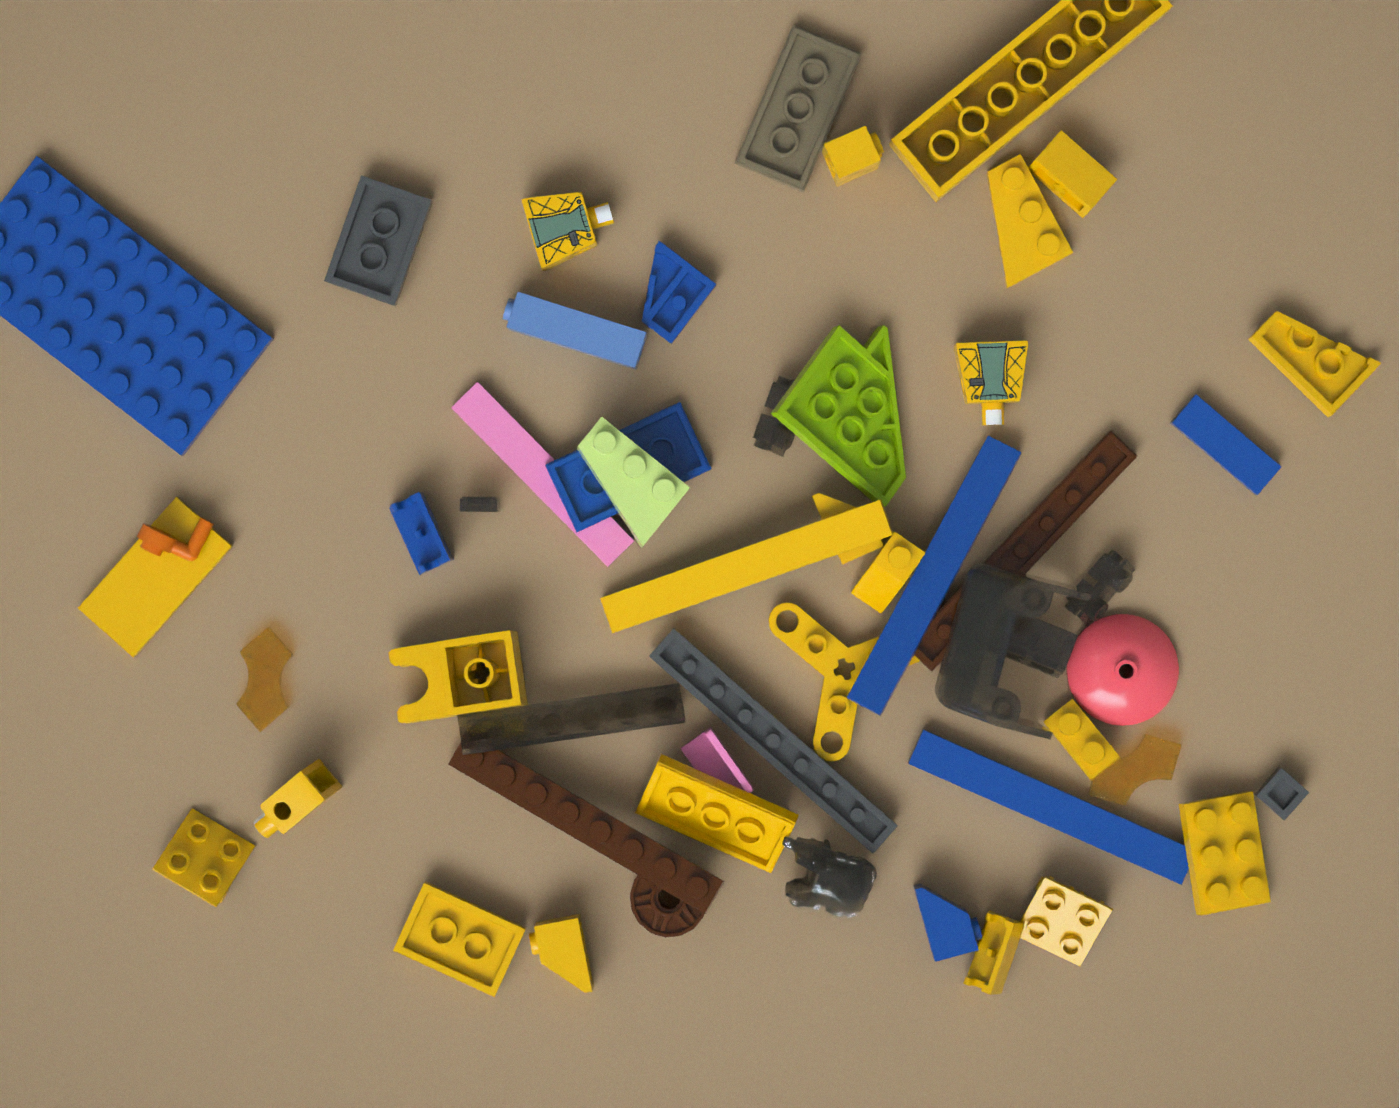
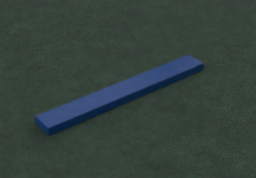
M987 436L925 551V555L918 564L847 696L849 700L879 716L882 715L1022 455L1020 451Z
M922 730L908 764L1182 885L1189 869L1185 845L931 732Z

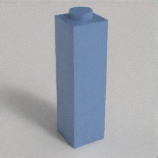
M517 292L515 299H508L503 314V319L508 321L506 328L511 331L635 370L637 369L647 338V332L521 292Z

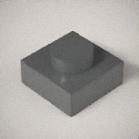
M1278 767L1254 795L1281 819L1286 820L1309 792L1285 770Z

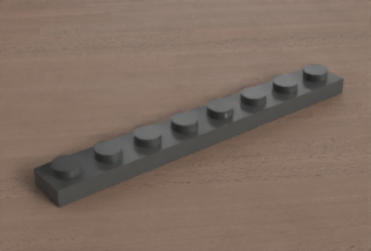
M675 628L649 655L651 659L871 853H874L896 829L898 825L819 757Z

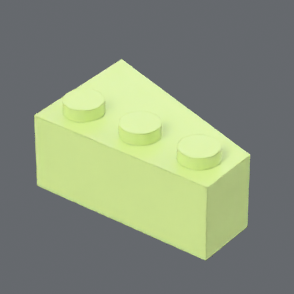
M603 417L598 420L577 447L582 458L608 495L640 547L645 545L690 488Z

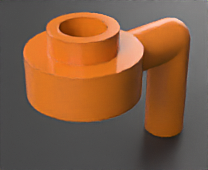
M200 517L187 544L146 523L142 524L137 538L143 541L140 547L152 554L161 556L162 552L165 551L187 561H194L197 559L214 523Z

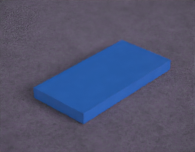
M680 402L619 430L683 482L712 469ZM578 450L545 465L576 533L618 514L615 506Z

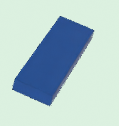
M1197 394L1190 399L1171 422L1176 429L1254 495H1258L1281 468L1276 461Z

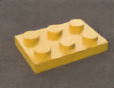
M1244 791L1178 804L1196 915L1202 916L1271 902L1253 791Z
M425 881L393 951L495 997L526 927Z

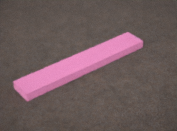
M479 382L451 407L607 567L634 542L612 517L576 533L545 467L546 464L555 459Z

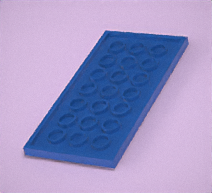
M38 156L35 157L0 203V316L179 455L184 456L274 338Z

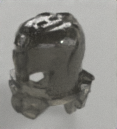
M784 837L783 846L793 850L795 862L807 868L803 878H795L785 885V896L789 897V902L793 906L798 908L811 907V909L819 910L820 907H826V912L839 917L845 915L847 918L854 917L857 912H861L873 888V882L877 877L875 867L868 860L833 851L827 839L818 841L813 837L811 839L797 837L796 840H793L791 837Z

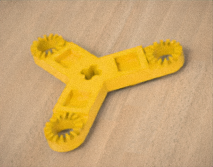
M781 603L774 607L769 615L770 630L824 676L813 736L814 750L819 757L826 761L840 760L849 751L857 704L849 700L847 696L880 636L846 647L800 607L793 603ZM790 610L797 615L798 625L791 632H783L777 627L776 619L782 611ZM913 656L909 665H912L920 661L915 656ZM842 658L847 663L853 662L855 665V669L850 671L851 677L845 680L842 675L834 674V669L839 667L838 660ZM836 732L841 736L842 746L837 752L828 753L821 747V738L825 733Z

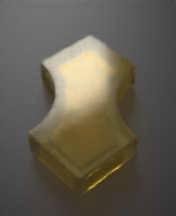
M267 627L240 651L248 669V684L245 693L236 705L259 732L266 729L290 708L282 693L281 677L285 665L293 654L270 627Z
M1144 733L1140 744L1134 751L1117 760L1092 780L1088 795L1125 806L1133 791L1140 785L1156 779L1172 780L1182 744Z

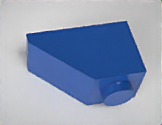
M913 885L934 961L937 962L977 951L976 940L983 939L977 917L970 918L966 909L924 885Z

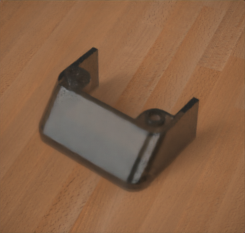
M980 563L971 567L965 576L935 685L937 700L950 710L991 725L1051 740L1053 732L1037 721L1019 717L1021 713L1020 700L1010 690L997 687L1017 615L1029 618L1043 615L1049 609L1054 593L1085 601H1090L1091 594L1073 585L987 563Z

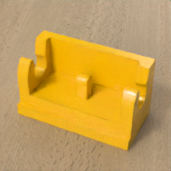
M1062 130L1028 167L1032 175L1082 218L1088 214L1117 181V178Z
M989 911L986 913V921L981 933L983 939H979L978 950L975 951L968 975L965 976L963 984L981 988L982 992L994 995L1002 993L1025 923Z

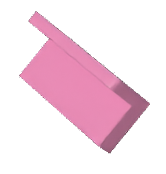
M712 727L680 748L694 769L751 793L754 791L753 785Z

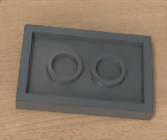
M361 175L324 281L396 307L433 201Z

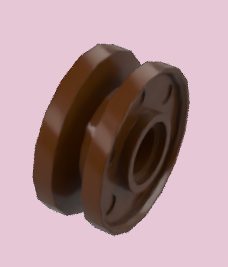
M639 875L636 876L630 892L631 910L638 923L650 933L665 938L682 936L693 930L704 917V913L681 900L675 906L669 907L664 905L659 896L662 889Z

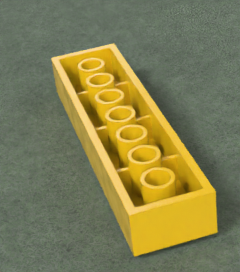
M1061 0L893 137L889 146L933 200L938 202L1164 17L1173 5L1169 0Z

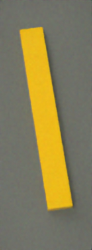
M880 499L600 598L611 631L615 633L894 534Z

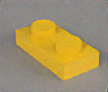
M1073 699L1044 721L1046 727L1090 781L1120 759L1118 753Z

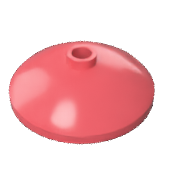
M1114 614L1092 622L1081 631L1070 648L1066 674L1070 691L1076 702L1085 712L1107 724L1127 726L1138 724L1154 717L1168 704L1177 686L1179 663L1172 642L1157 625L1139 616ZM1123 664H1129L1132 667V674L1127 678H1123L1119 674V668Z

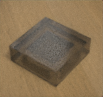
M462 497V499L460 498V512H500V499L498 497Z

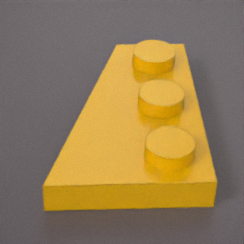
M1021 154L987 172L1007 289L1071 255L1073 251Z
M1279 311L1272 313L1248 338L1327 417L1332 416L1381 364V362L1371 357L1366 358L1352 351L1351 347L1341 342L1336 343L1318 334L1317 330Z

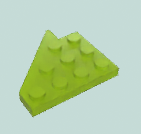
M840 325L835 326L825 337L771 414L872 502L881 499L883 506L886 507L906 479L888 328L885 325L878 326L865 345L862 346Z

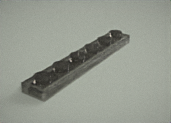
M679 683L457 715L463 755L685 723Z

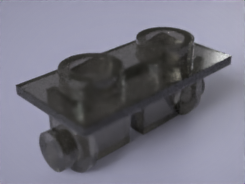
M779 376L777 382L772 383L764 406L774 409L794 380ZM762 413L752 437L756 439L753 446L783 457L786 449L792 445L795 434L777 418Z
M1111 550L1108 555L1104 553L1088 572L1090 576L1098 581L1094 587L1082 579L1066 597L1068 602L1064 607L1073 615H1077L1086 626L1092 621H1098L1107 611L1109 600L1116 592L1121 593L1132 581L1133 575L1131 574L1135 569L1126 558L1121 563L1123 558L1114 550Z

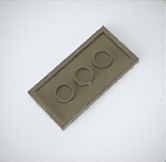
M793 25L735 164L804 192L862 53Z

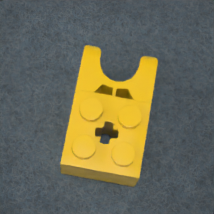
M507 630L395 648L388 652L391 664L400 667L416 666L426 674L428 680V689L420 700L400 706L398 709L397 718L400 723H415L528 705L517 631ZM485 663V668L490 670V676L486 678L485 683H483L482 679H476L475 676L476 672L481 670V664Z

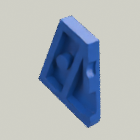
M658 241L655 246L642 323L672 345L716 287V283L662 242Z

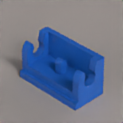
M417 492L403 501L390 505L391 514L419 575L454 560L423 492Z

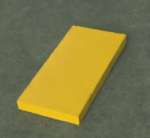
M175 497L151 526L187 544L200 516L179 497ZM214 528L211 529L197 559L194 561H187L165 551L162 552L161 556H157L141 548L140 546L143 541L138 539L78 609L133 658L136 657L233 548V545Z
M663 754L660 755L635 812L769 873L772 872L799 816L792 811Z

